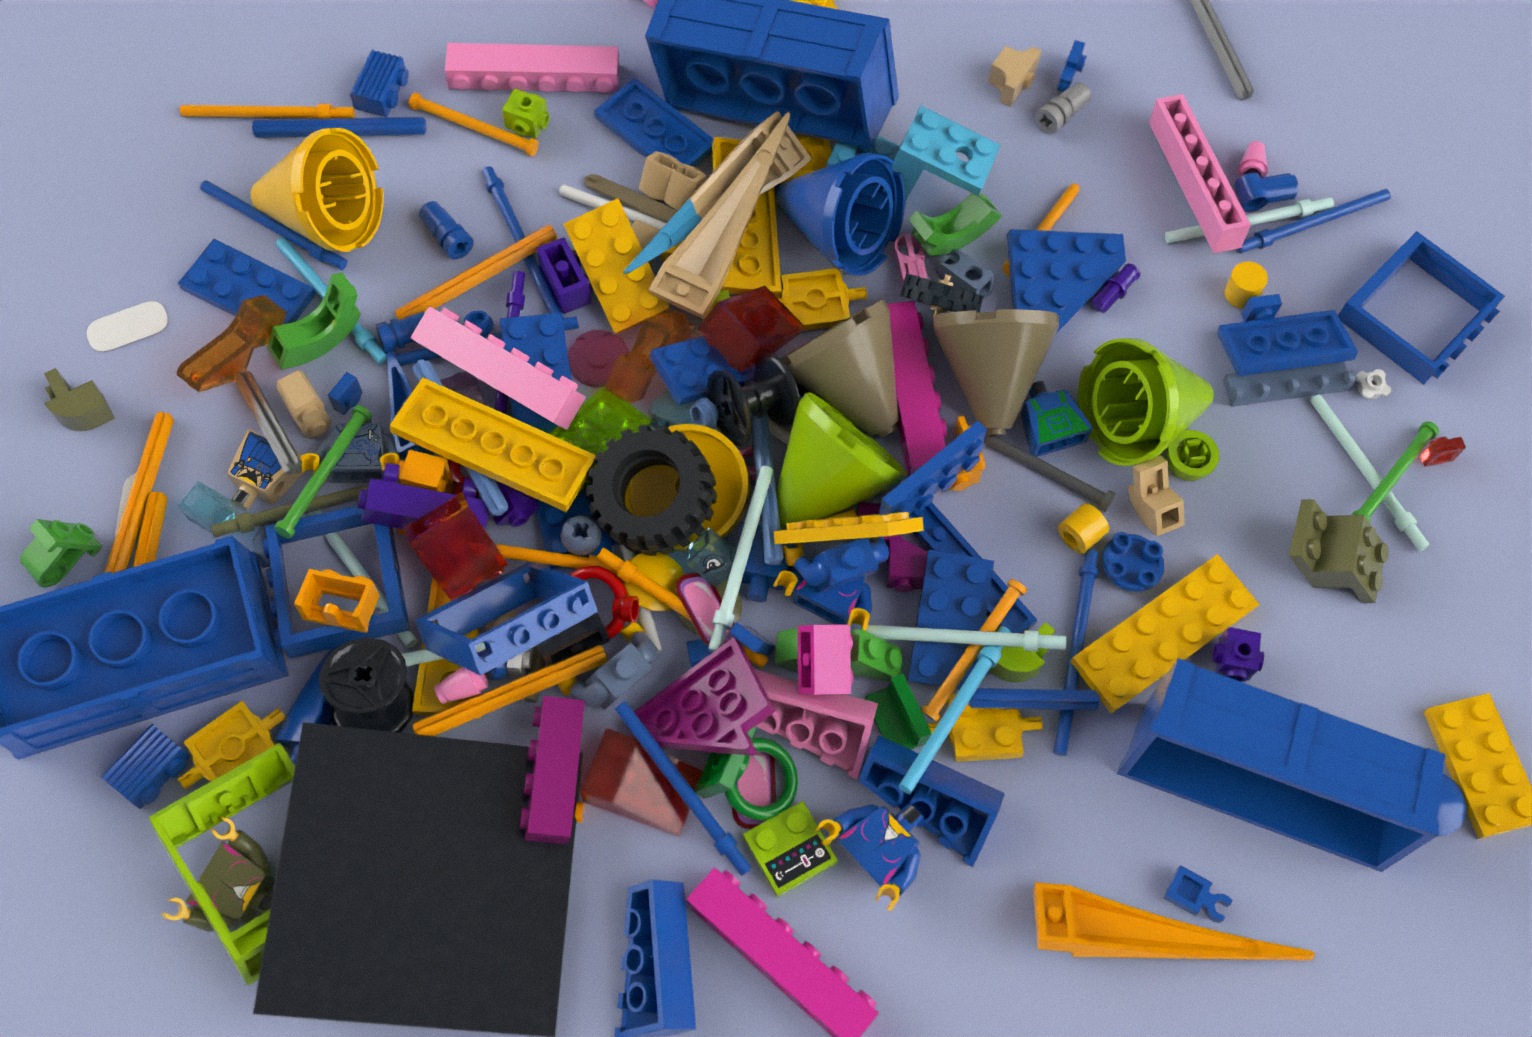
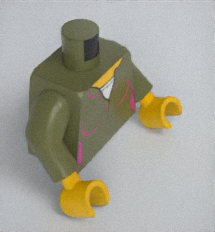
M222 816L220 818L229 825L228 830L223 834H218L211 828V833L218 839H228L229 841L228 843L221 842L197 883H201L228 929H234L239 923L247 924L252 921L257 912L263 914L271 909L273 894L269 893L275 879L268 875L271 865L261 845L242 830L235 831L234 823L229 818ZM191 893L186 902L180 898L167 899L169 902H175L179 909L174 916L161 913L164 919L178 920L182 918L183 923L207 932L214 931Z

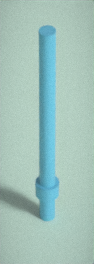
M285 237L279 238L276 241V246L323 299L328 286ZM357 322L351 331L355 336V342L363 351H368L379 365L385 364L387 362V354L377 344V338L369 329H364Z
M1001 626L997 631L1011 633V631L1004 626ZM983 646L977 656L979 661L899 784V788L902 791L911 794L988 670L994 668L1002 656L1000 651L1004 646Z

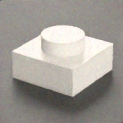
M532 648L507 661V670L511 678L519 679L525 675L526 668H531Z

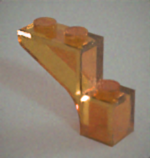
M265 295L242 300L239 311L228 328L182 362L177 369L176 375L197 392L236 381L238 372H246L254 348L268 344L273 326L282 325L287 312Z
M676 310L645 318L632 351L618 356L605 390L630 404L643 399L653 377L657 373V369L649 358L652 349L685 341L691 334L695 324L687 321L686 315Z

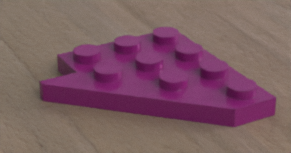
M733 637L633 712L661 748L754 756L757 751L747 732L773 714L775 710L741 643Z

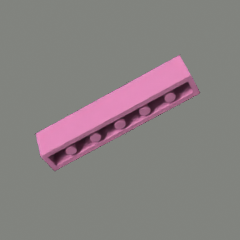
M448 43L445 74L449 89H485L492 91L514 90L516 88L521 91L617 92L619 90L620 75L619 48L617 46Z
M1183 94L1156 99L1149 125L1213 253L1241 248L1251 224Z
M430 306L428 307L411 336L412 340L565 430L568 429L586 398L576 391L579 386L578 384L564 376H561L559 381L551 377L554 373L552 369L540 362H537L535 367L527 363L530 358L529 356L514 347L511 353L503 349L506 343L489 334L487 339L480 336L482 329L467 320L464 325H461L457 322L459 316L443 307L439 312Z

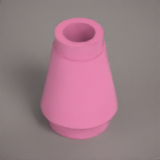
M1253 141L1247 146L1238 167V173L1240 177L1248 173H1257L1260 178L1265 177L1268 172L1265 145L1260 141Z
M463 667L434 686L437 697L442 704L480 695L482 690L489 687L485 673L478 675Z

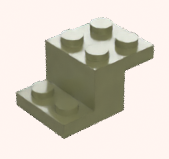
M1302 499L1289 552L1291 560L1313 588H1352L1362 603H1376L1377 593L1383 586L1381 574L1383 563L1387 562L1389 554L1387 545L1381 540L1376 529L1372 527L1365 515L1326 516V513L1322 511L1314 499Z

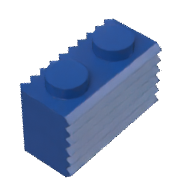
M374 49L370 51L349 94L353 107L356 110L388 117L390 108L394 109L397 105L401 86L405 87L408 82L409 72L405 68L404 60L401 56L397 57L395 54L392 56L390 53H381Z
M151 724L101 778L129 802L141 809L144 807V804L149 805L157 799L161 792L160 787L164 786V783L170 777L174 778L183 771L186 766V760L190 756L156 726Z

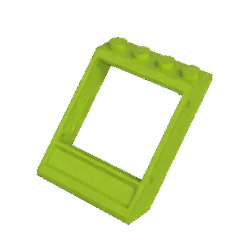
M280 743L148 817L162 846L247 986L259 979L271 909L231 933L201 883L195 881L178 853L177 848L224 822L220 817L230 818L293 782L295 765Z

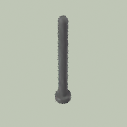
M989 435L986 440L987 445L1100 504L1099 510L1105 513L1116 495L1111 490L1104 493L995 435Z

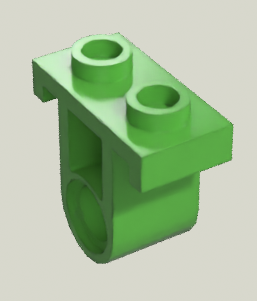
M37 519L29 528L35 538L22 553L20 562L38 585L46 588L59 583L85 552L90 556H95L102 546L95 539L93 530L85 524Z

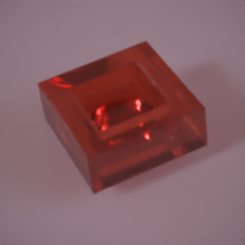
M1446 436L1439 437L1429 443V447L1422 453L1420 458L1424 467L1452 462L1461 454L1466 446L1462 437L1448 439Z

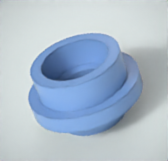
M707 398L698 399L690 408L691 420L693 424L714 428L718 419L717 407Z

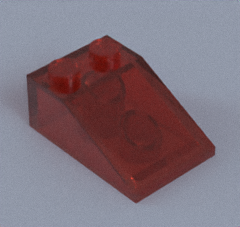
M765 285L717 302L698 328L705 336L706 341L715 347L726 358L727 363L732 368L737 369L739 373L755 367L756 361L764 353H775L806 329L796 316Z
M606 728L580 791L583 802L680 837L690 808L636 738ZM665 753L691 788L695 790L702 771Z

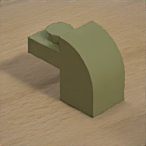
M56 368L44 373L50 384L45 389L51 398L50 401L44 404L65 428L74 431H88L115 419L106 399L93 380L71 390L66 380Z

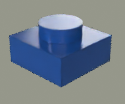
M1279 294L1250 297L1241 312L1243 321L1274 318L1282 305Z
M346 372L327 396L334 410L345 415L350 408L358 404L363 391L357 377Z

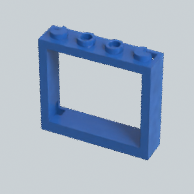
M1416 231L1345 303L1338 317L1347 327L1424 385L1432 376L1438 379L1450 365L1446 362L1449 357L1453 360L1458 358L1467 347L1463 342L1466 339L1472 342L1482 332L1484 327L1480 324L1484 320L1490 323L1500 311L1496 307L1505 295ZM1409 260L1479 311L1433 361L1363 309Z
M357 506L300 518L294 527L295 533L290 539L279 535L274 530L276 524L265 526L267 539L262 541L266 558H270L271 568L266 569L269 586L274 588L275 598L270 599V606L273 616L278 619L279 628L274 629L278 648L282 647L290 658L336 648L350 640L367 637L375 639L410 630L393 527L374 524L388 612L372 615L367 633L330 625L294 633L282 544L370 525L371 523L361 522L362 509H357Z
M527 562L415 619L426 650L478 675H482L598 611L588 581ZM526 573L530 577L527 583H525L523 575ZM536 597L545 600L473 639L464 636ZM484 642L486 649L478 653L475 646Z

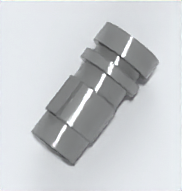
M1076 82L1058 97L1050 100L1035 114V119L1041 130L1048 134H1054L1069 121V118L1083 108L1091 99L1089 88L1084 83Z

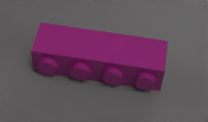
M544 696L541 706L534 707L532 727H538L537 740H530L528 760L534 761L533 774H526L524 794L530 795L529 808H522L520 829L526 830L525 840L567 845L571 837L585 707L584 700Z

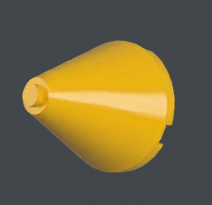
M343 128L320 129L311 133L255 182L250 193L251 201L256 209L322 248L333 252H351L355 248L367 245L378 230L384 205L383 188H377L373 172L379 170V167L372 152L361 138Z

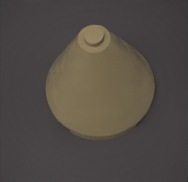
M883 298L781 358L790 369L797 385L829 403L870 435L878 434L882 438L897 429L894 424L899 421L890 309Z
M995 309V312L977 313L976 310L933 316V331L976 421H979L987 428V435H1005V429L1013 427L1058 331L1059 315L1057 313L1041 310Z

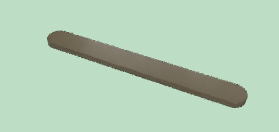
M590 174L584 179L586 188L612 200L619 198L621 204L664 223H667L678 211L597 174Z

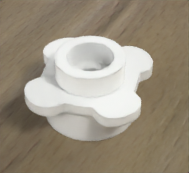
M1375 369L1374 372L1369 373L1360 371L1356 375V380L1359 382L1358 392L1360 395L1370 400L1377 399L1380 395L1388 396L1391 393V387L1386 383V373L1381 369Z

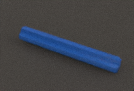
M977 688L968 704L971 708L1095 711L1099 707L1100 698L1096 691Z

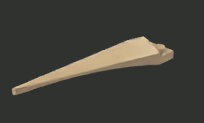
M789 112L783 116L756 154L711 210L662 264L648 289L651 295L702 319L706 317L725 282L790 121Z

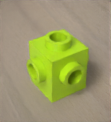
M514 88L502 108L505 128L513 130L522 136L527 135L537 139L541 130H545L550 121L546 99L537 94H530Z

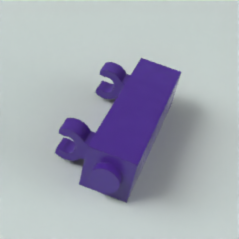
M386 463L382 479L370 478L367 489H360L357 509H362L361 522L480 541L486 532L488 508L483 500L475 499L477 488L472 479H464V485H461L460 495L397 484L400 465Z

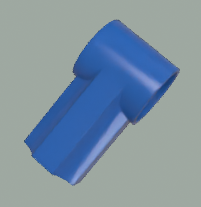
M1248 173L1238 178L1234 183L1243 210L1246 212L1260 210L1268 203L1295 199L1298 194L1297 178L1290 173L1262 178L1257 173Z

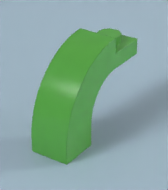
M980 192L978 196L971 193L958 206L944 215L929 217L916 211L908 220L915 227L912 230L913 236L928 255L940 256L948 254L953 249L959 250L988 231L1003 216L988 197Z
M343 272L331 274L325 296L321 304L311 314L292 323L273 326L267 349L281 370L303 365L326 354L342 342L357 324L361 313L355 306L358 294Z

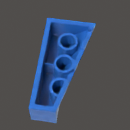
M879 735L867 757L858 781L893 808L899 807L902 810L909 802L913 804L924 816L917 826L919 828L924 826L938 837L937 841L948 850L953 848L963 856V861L973 868L999 813L1005 793L934 760L930 762L911 794L905 793L899 788V784L919 753Z
M652 879L628 887L624 935L629 938V944L625 955H622L621 970H626L624 993H619L617 1006V1008L623 1009L621 1027L615 1028V1037H661L696 1030L684 882Z

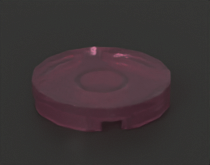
M591 330L581 334L568 351L570 370L573 376L582 384L593 388L608 387L617 383L625 376L629 367V349L625 341L607 330Z

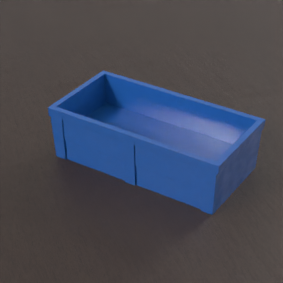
M658 0L645 34L665 100L679 111L685 110L753 125H759L776 111L782 117L789 112L790 121L788 126L793 133L846 143L871 150L892 106L896 105L899 98L889 18L790 0Z
M233 536L215 540L214 544L119 572H107L92 577L93 579L0 606V745L13 753V757L18 760L289 676L282 647L278 648L275 641L274 629L277 627L272 614L258 555L254 551L248 550Z
M1178 658L1144 704L1129 749L1119 765L1117 774L1382 872L1438 836L1440 822L1437 821L1445 754L1392 737L1320 711L1313 706L1292 701Z

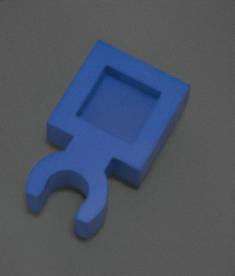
M1078 40L1074 41L1059 80L1058 91L1064 92L1070 87L1076 71L1082 72L1087 58L1086 55H1082L1086 43Z
M1182 865L1176 869L1163 897L1165 900L1194 916L1199 913L1200 909H1203L1206 916L1215 923H1221L1225 919V916L1215 910V903L1228 907L1233 902L1225 894L1218 893L1214 895L1210 893L1209 890L1212 882Z

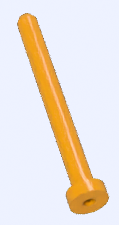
M1073 183L1067 188L1036 230H1051L1079 193L1080 186ZM1009 259L1002 266L1004 273L1010 276Z

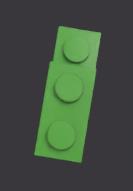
M792 628L777 633L775 664L795 673H798L797 628ZM862 629L850 631L853 640L850 651L853 675L890 682L892 677L901 674V648Z

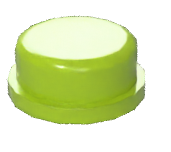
M1198 430L1184 431L1167 448V461L1171 472L1185 481H1196L1208 476L1215 470L1220 460L1219 449L1215 441L1207 434Z

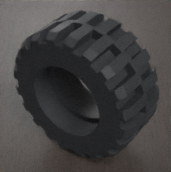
M641 425L638 427L639 432L633 433L630 428L622 431L621 439L615 441L611 438L606 443L608 449L604 454L600 451L593 459L597 463L596 469L590 468L587 478L592 482V485L586 487V496L591 501L589 508L592 515L598 520V525L619 545H623L634 553L642 551L645 555L656 556L657 551L661 550L666 555L674 552L673 546L680 544L683 548L691 544L688 538L695 533L697 536H700L705 530L701 524L704 520H711L714 513L711 509V504H715L717 500V493L714 490L716 480L710 469L711 466L692 440L689 441L685 434L677 430L672 433L667 426L657 425L656 430H652L649 425ZM654 465H666L674 468L680 477V488L676 499L665 511L649 517H638L628 511L625 506L626 489L632 478L639 471Z

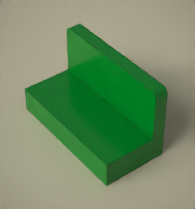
M903 673L892 677L888 687L865 697V700L878 703L874 722L882 737L910 750L926 744L932 732Z

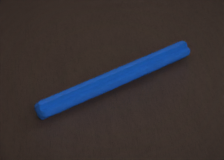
M424 117L254 120L252 122V132L257 138L307 137L317 130L327 128H343L357 136L420 135L426 133L427 124Z

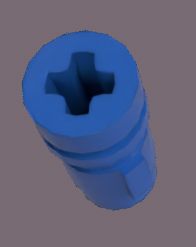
M430 201L421 207L419 211L420 219L433 236L438 239L439 246L451 259H460L471 251L474 244L473 238L460 224L456 223L439 203Z
M425 312L407 316L405 319L398 321L394 318L390 320L389 324L386 321L375 324L384 352L396 351L395 347L402 349L405 348V344L415 343L416 341L412 340L411 336Z

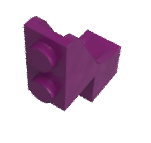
M858 503L856 516L879 514L881 503ZM900 535L883 537L889 550L886 588H894L898 592H910L914 589L921 590L927 552L908 542Z

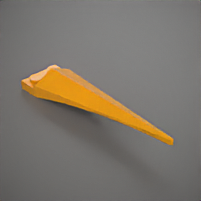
M1035 882L1033 888L1037 949L1071 952L1072 957L1312 960L1315 956V953L1311 950L1241 937L1160 916L1098 896L1071 885Z

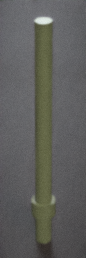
M368 484L315 497L304 514L358 500L360 489L366 490ZM293 504L251 515L250 512L238 514L236 519L210 525L213 537L216 538L241 531V534L254 531V527L283 520Z

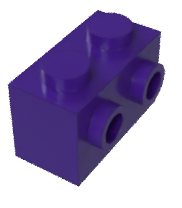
M565 237L537 247L540 268L562 313L566 314L591 304L590 291L593 290L592 284L587 274H583L580 268L581 262L575 250L571 251Z

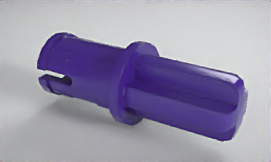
M1127 263L1114 278L1108 279L1104 289L1092 301L1094 309L1097 312L1105 313L1118 299L1124 298L1127 294L1126 290L1141 276L1139 269L1135 265Z

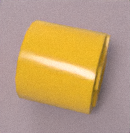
M1247 261L1237 264L1232 270L1225 287L1224 294L1226 300L1236 308L1244 309L1250 297L1262 295L1268 281L1266 270L1255 262Z
M1083 503L1058 524L1057 529L1060 537L1068 547L1078 554H1083L1109 532V525L1098 509L1088 503Z

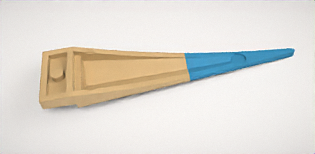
M778 111L771 114L745 136L626 267L623 274L632 272L686 239L725 193L783 118ZM789 126L785 130L760 194L794 175L812 159Z

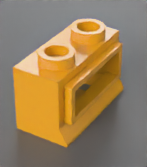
M309 569L294 605L303 620L367 633L369 621L380 594L374 582L367 577L356 575L353 578L340 575L330 569H323L322 571ZM323 594L360 601L358 607H355L354 612L340 610L338 606L331 603H326L325 606L318 605Z

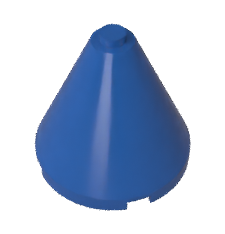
M863 153L782 183L776 191L775 199L778 208L837 270L850 275L863 276L876 270L886 260L888 256L882 253L889 241L895 242L899 236L905 212V187L901 173L895 172L891 166L894 163L892 159L880 154Z

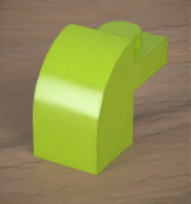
M1044 622L1037 631H1039V635H1053L1055 629ZM1004 646L1000 651L1002 654L996 666L990 668L989 671L999 679L1007 682L1020 683L1028 681L1040 673L1045 664L1042 658L1050 649L1038 648L1037 652L1024 651V647Z

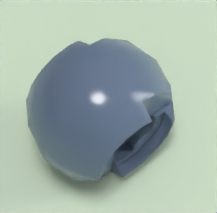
M575 515L568 518L563 525L560 533L561 542L565 549L572 554L586 556L594 552L599 546L602 539V530L597 521L590 516ZM578 532H579L580 534H582V535L587 533V537H585V538H583L582 536H577V537H576L575 534L578 533Z

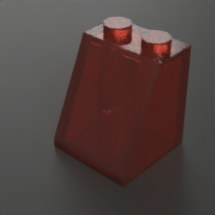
M463 492L405 527L409 545L450 600L476 589L475 585L485 579L490 581L497 578L504 572V567L508 565L505 556Z

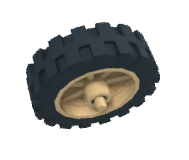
M906 274L900 293L902 297L931 305L930 309L934 310L933 316L940 314V312L945 313V310L952 312L976 310L977 313H980L984 299L982 295L953 287L954 283L950 282L951 276L946 274L944 280L939 279L938 282Z

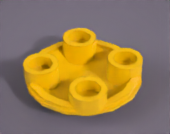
M657 552L656 556L641 553L631 560L632 563L638 566V571L679 597L675 588L676 582L685 574L681 566L672 557ZM624 581L628 596H637L639 606L650 611L670 612L673 610L631 581L628 583Z

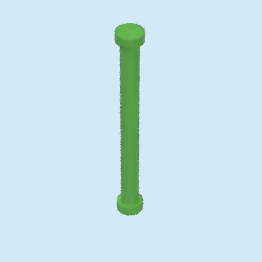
M356 405L353 408V416L283 521H278L274 526V530L279 535L288 539L292 538L295 533L294 527L363 423L368 422L372 417L371 412L361 405Z
M1429 421L1421 424L1415 439L1359 510L1353 511L1351 515H1365L1370 522L1371 515L1425 445L1439 434V428L1436 424Z

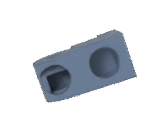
M951 250L935 266V271L941 280H944L945 274L951 276L950 282L954 283L953 287L982 295L984 299L993 290L994 273L959 250Z

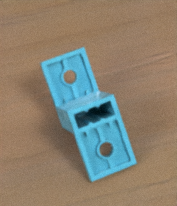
M920 105L900 146L879 135L871 150L837 142L825 167L854 157L857 153H875L887 156L894 161L893 165H891L893 170L900 172L903 177L905 202L923 169L978 196L1001 145ZM956 153L965 154L969 161L960 160Z

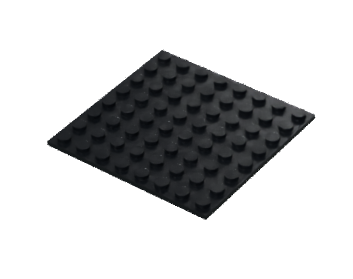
M303 722L253 1015L555 1037L576 829L575 810L579 799L583 753L580 752L571 837L567 845L525 840L526 830L520 829L522 808H529L530 795L524 794L526 774H533L534 761L528 760L529 747Z

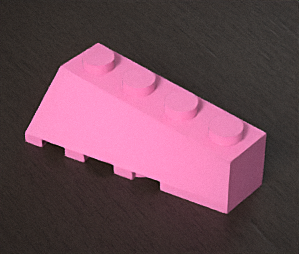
M754 669L775 710L773 714L756 726L772 735L775 733L790 740V745L800 750L802 747L820 756V761L830 766L835 764L846 770L848 776L858 780L878 703L846 694H798V681Z

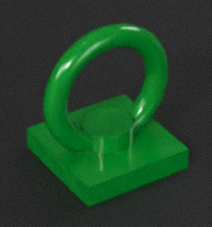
M755 726L747 733L756 751H762L773 756L783 770L784 788L780 797L774 803L767 806H756L746 801L739 793L736 782L745 772L749 756L710 752L694 792L704 799L724 792L729 803L740 814L755 820H769L787 810L792 804L797 793L798 774L793 759L781 745L766 738H752L757 728Z

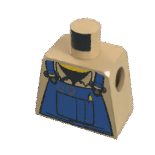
M248 429L228 469V477L234 486L238 488L230 501L245 511L249 509L256 497L269 504H274L303 473L293 472L290 475L285 473L266 437Z

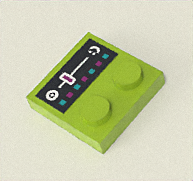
M804 801L743 834L744 841L777 898L836 865L838 862L830 846L822 844L825 837L820 829L818 832H814L818 825Z

